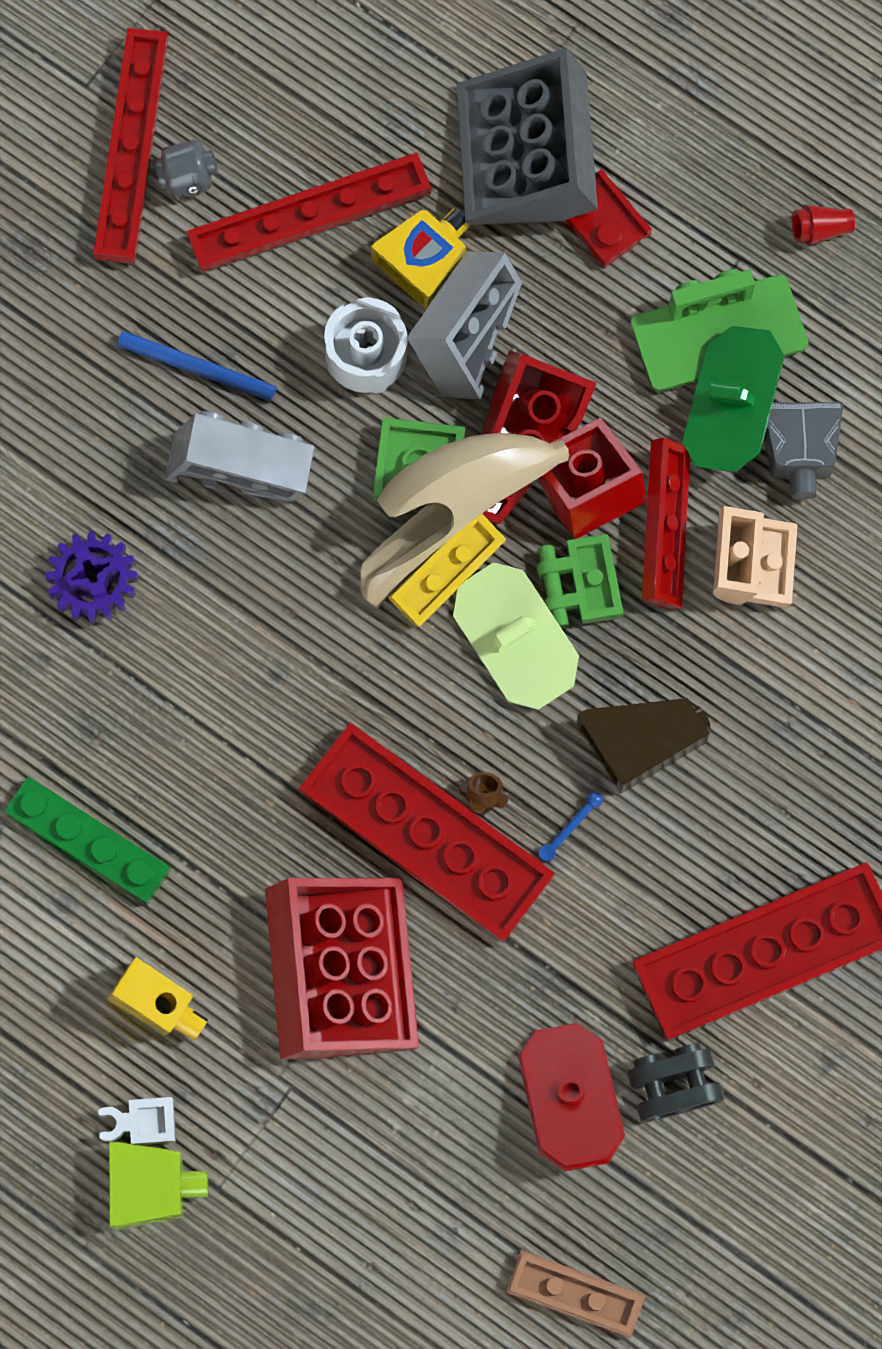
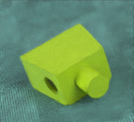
M109 1142L110 1227L112 1230H124L182 1218L183 1198L208 1197V1171H183L181 1152L120 1142Z

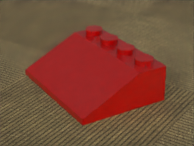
M287 878L265 888L280 1059L328 1058L419 1048L402 878Z

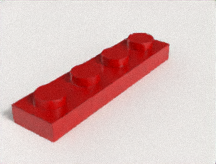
M663 437L651 440L642 601L673 610L682 608L690 455L685 446Z

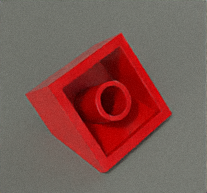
M601 417L554 441L562 440L568 448L569 459L566 462L559 463L538 478L555 514L574 539L582 537L647 502L642 470Z

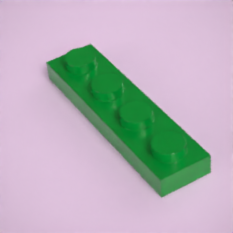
M29 776L4 811L13 820L146 905L152 900L171 871L168 865Z

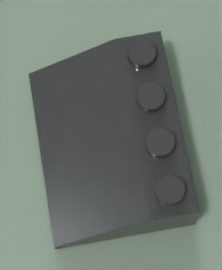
M567 48L457 83L465 221L468 225L562 221L598 210L587 73Z

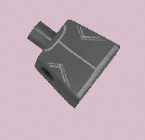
M773 402L764 436V444L771 476L773 478H791L792 498L799 500L815 498L817 496L816 478H828L831 476L836 461L843 402Z

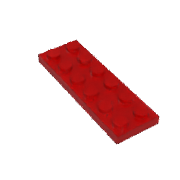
M351 722L299 787V792L503 944L555 877V873Z
M865 862L634 960L632 966L666 1042L882 951V892L869 863Z

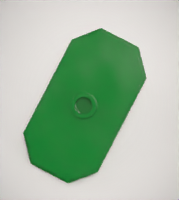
M731 326L707 345L682 440L696 467L735 473L760 454L785 357L770 330Z

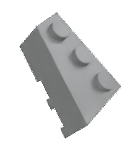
M467 251L407 337L442 397L479 400L482 397L484 387L479 385L486 364L494 363L497 352L492 350L499 329H506L522 285V281L506 253Z
M202 411L199 414L195 413L174 433L165 475L166 481L178 482L179 475L204 479L203 487L216 489L217 482L241 487L242 494L295 502L306 493L314 445L303 443V439L300 436L290 433L270 434L263 432V427L249 422H241L239 425L223 421L224 417L222 415L209 411Z

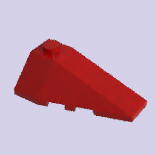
M509 350L493 392L482 435L509 433L532 436L552 443L575 431L580 425L596 382L522 353ZM531 483L504 498L482 514L489 521L501 524L530 488Z

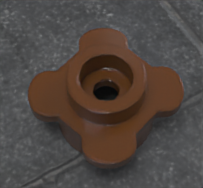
M476 773L470 777L469 781H464L460 784L459 792L468 799V808L472 812L483 813L484 811L491 810L493 807L504 808L508 804V796L502 793L501 780L492 773Z

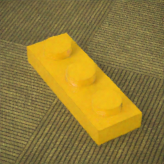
M483 514L479 515L425 559L387 598L415 627H420L506 541V538Z

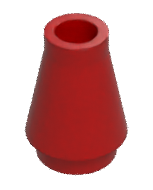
M803 205L802 209L794 210L792 214L794 239L796 242H804L808 246L842 234L853 233L855 230V216L852 209Z

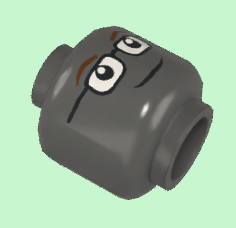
M197 140L167 146L161 151V159L155 160L156 171L162 190H169L175 198L209 190L212 184L211 175L218 174L213 151H205L202 144Z

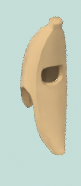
M509 433L476 435L445 444L405 467L385 486L377 502L388 517H397L422 505L425 506L386 539L363 562L361 567L362 597L371 606L379 608L390 592L411 571L471 521L504 498L546 474L559 463L568 461L569 452L565 443L560 440L550 444L532 436Z

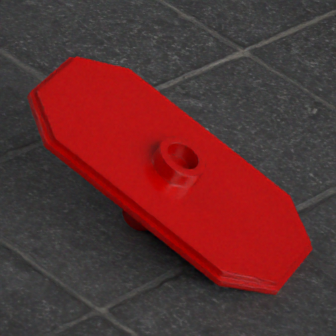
M577 1023L535 1030L520 1051L518 1061L539 1154L565 1172L609 1164L623 1142L625 1133L603 1040Z

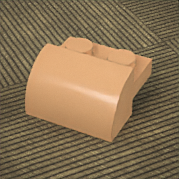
M727 506L722 507L719 511L713 595L722 601L736 605L753 602L783 608L790 606L793 594L797 524L766 519L762 512Z

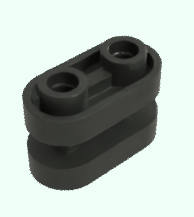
M693 1043L675 1049L676 1056L659 1060L658 1054H652L633 1060L634 1068L627 1071L631 1089L645 1088L648 1100L636 1105L641 1123L652 1122L705 1108L725 1100L720 1082L706 1084L703 1072L715 1067L710 1049H701L699 1043ZM687 1077L689 1089L667 1095L664 1094L662 1083Z

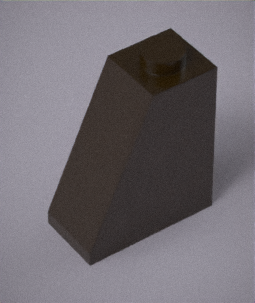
M688 698L585 709L578 713L576 725L620 794L706 744L710 735L707 729L711 727L709 719L700 706L693 708Z

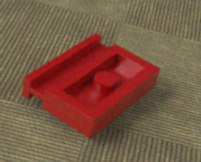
M600 169L595 175L598 210L575 216L565 221L605 269L637 246V243L642 239L651 236L652 229L604 170Z

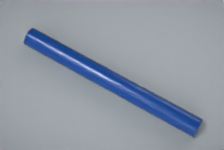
M122 331L118 339L117 346L259 398L271 402L274 399L277 390L275 385L126 331Z

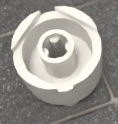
M360 298L346 306L342 305L332 313L324 333L325 359L328 372L337 382L356 392L381 393L387 390L400 377L407 361L408 336L405 325L396 309L379 299ZM367 342L373 344V346H369L367 349L361 348L364 347Z

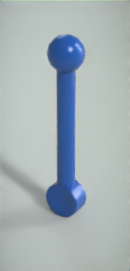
M598 792L588 794L586 798L587 803L549 845L540 847L538 856L541 861L548 863L555 858V850L593 808H599L602 805L603 798Z

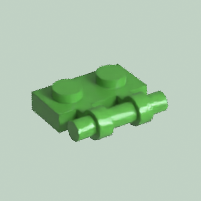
M608 534L567 540L568 557L556 559L554 545H544L538 548L540 563L536 566L539 578L544 580L547 596L544 603L561 629L569 626L567 611L573 609L579 610L581 625L623 618L624 613ZM571 573L575 593L563 594L560 576Z

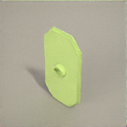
M493 562L467 579L457 589L453 617L508 702L539 710L574 687L579 655L522 569Z

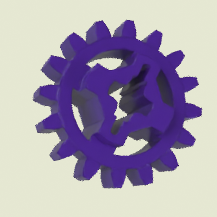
M89 531L86 541H81L77 534H73L72 541L74 545L68 547L60 543L58 548L62 556L60 558L49 557V564L55 571L45 573L47 583L56 584L48 589L51 599L62 597L57 604L59 611L64 612L71 607V615L75 621H78L83 613L88 615L90 624H95L97 614L100 613L103 614L107 621L112 620L111 609L116 607L124 612L126 606L122 598L135 597L134 588L128 585L129 583L138 582L137 572L129 570L136 565L133 555L123 557L126 552L125 544L121 542L113 547L111 534L107 533L102 541L96 540L94 531ZM91 553H101L108 557L102 559ZM76 558L73 570L65 574L70 563ZM93 571L98 581L90 583L86 573ZM118 577H120L116 589L108 596L107 593L111 583L118 581ZM79 596H84L86 598L93 600L94 602H84L76 598Z

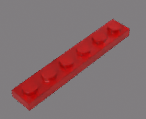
M127 27L93 252L94 259L130 264H135L168 45V32Z
M416 152L187 230V237L202 273L430 195L431 185Z

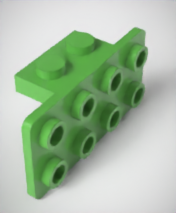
M730 269L717 274L713 280L699 283L698 280L684 282L678 285L674 291H671L668 306L633 316L631 329L651 388L655 392H663L698 382L707 345L731 326L770 330L785 357L804 352L808 346V338L787 278L783 275H776L754 281L750 269L738 272L737 269Z

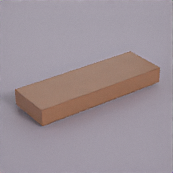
M523 1250L520 1251L506 1291L507 1294L628 1338L632 1337L646 1296Z

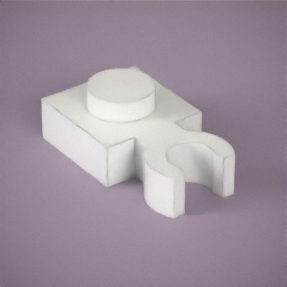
M173 1097L129 1100V1113H121L114 1107H104L98 1110L99 1117H113L117 1122L113 1131L99 1133L102 1141L113 1142L120 1139L123 1134L130 1133L131 1144L176 1143Z

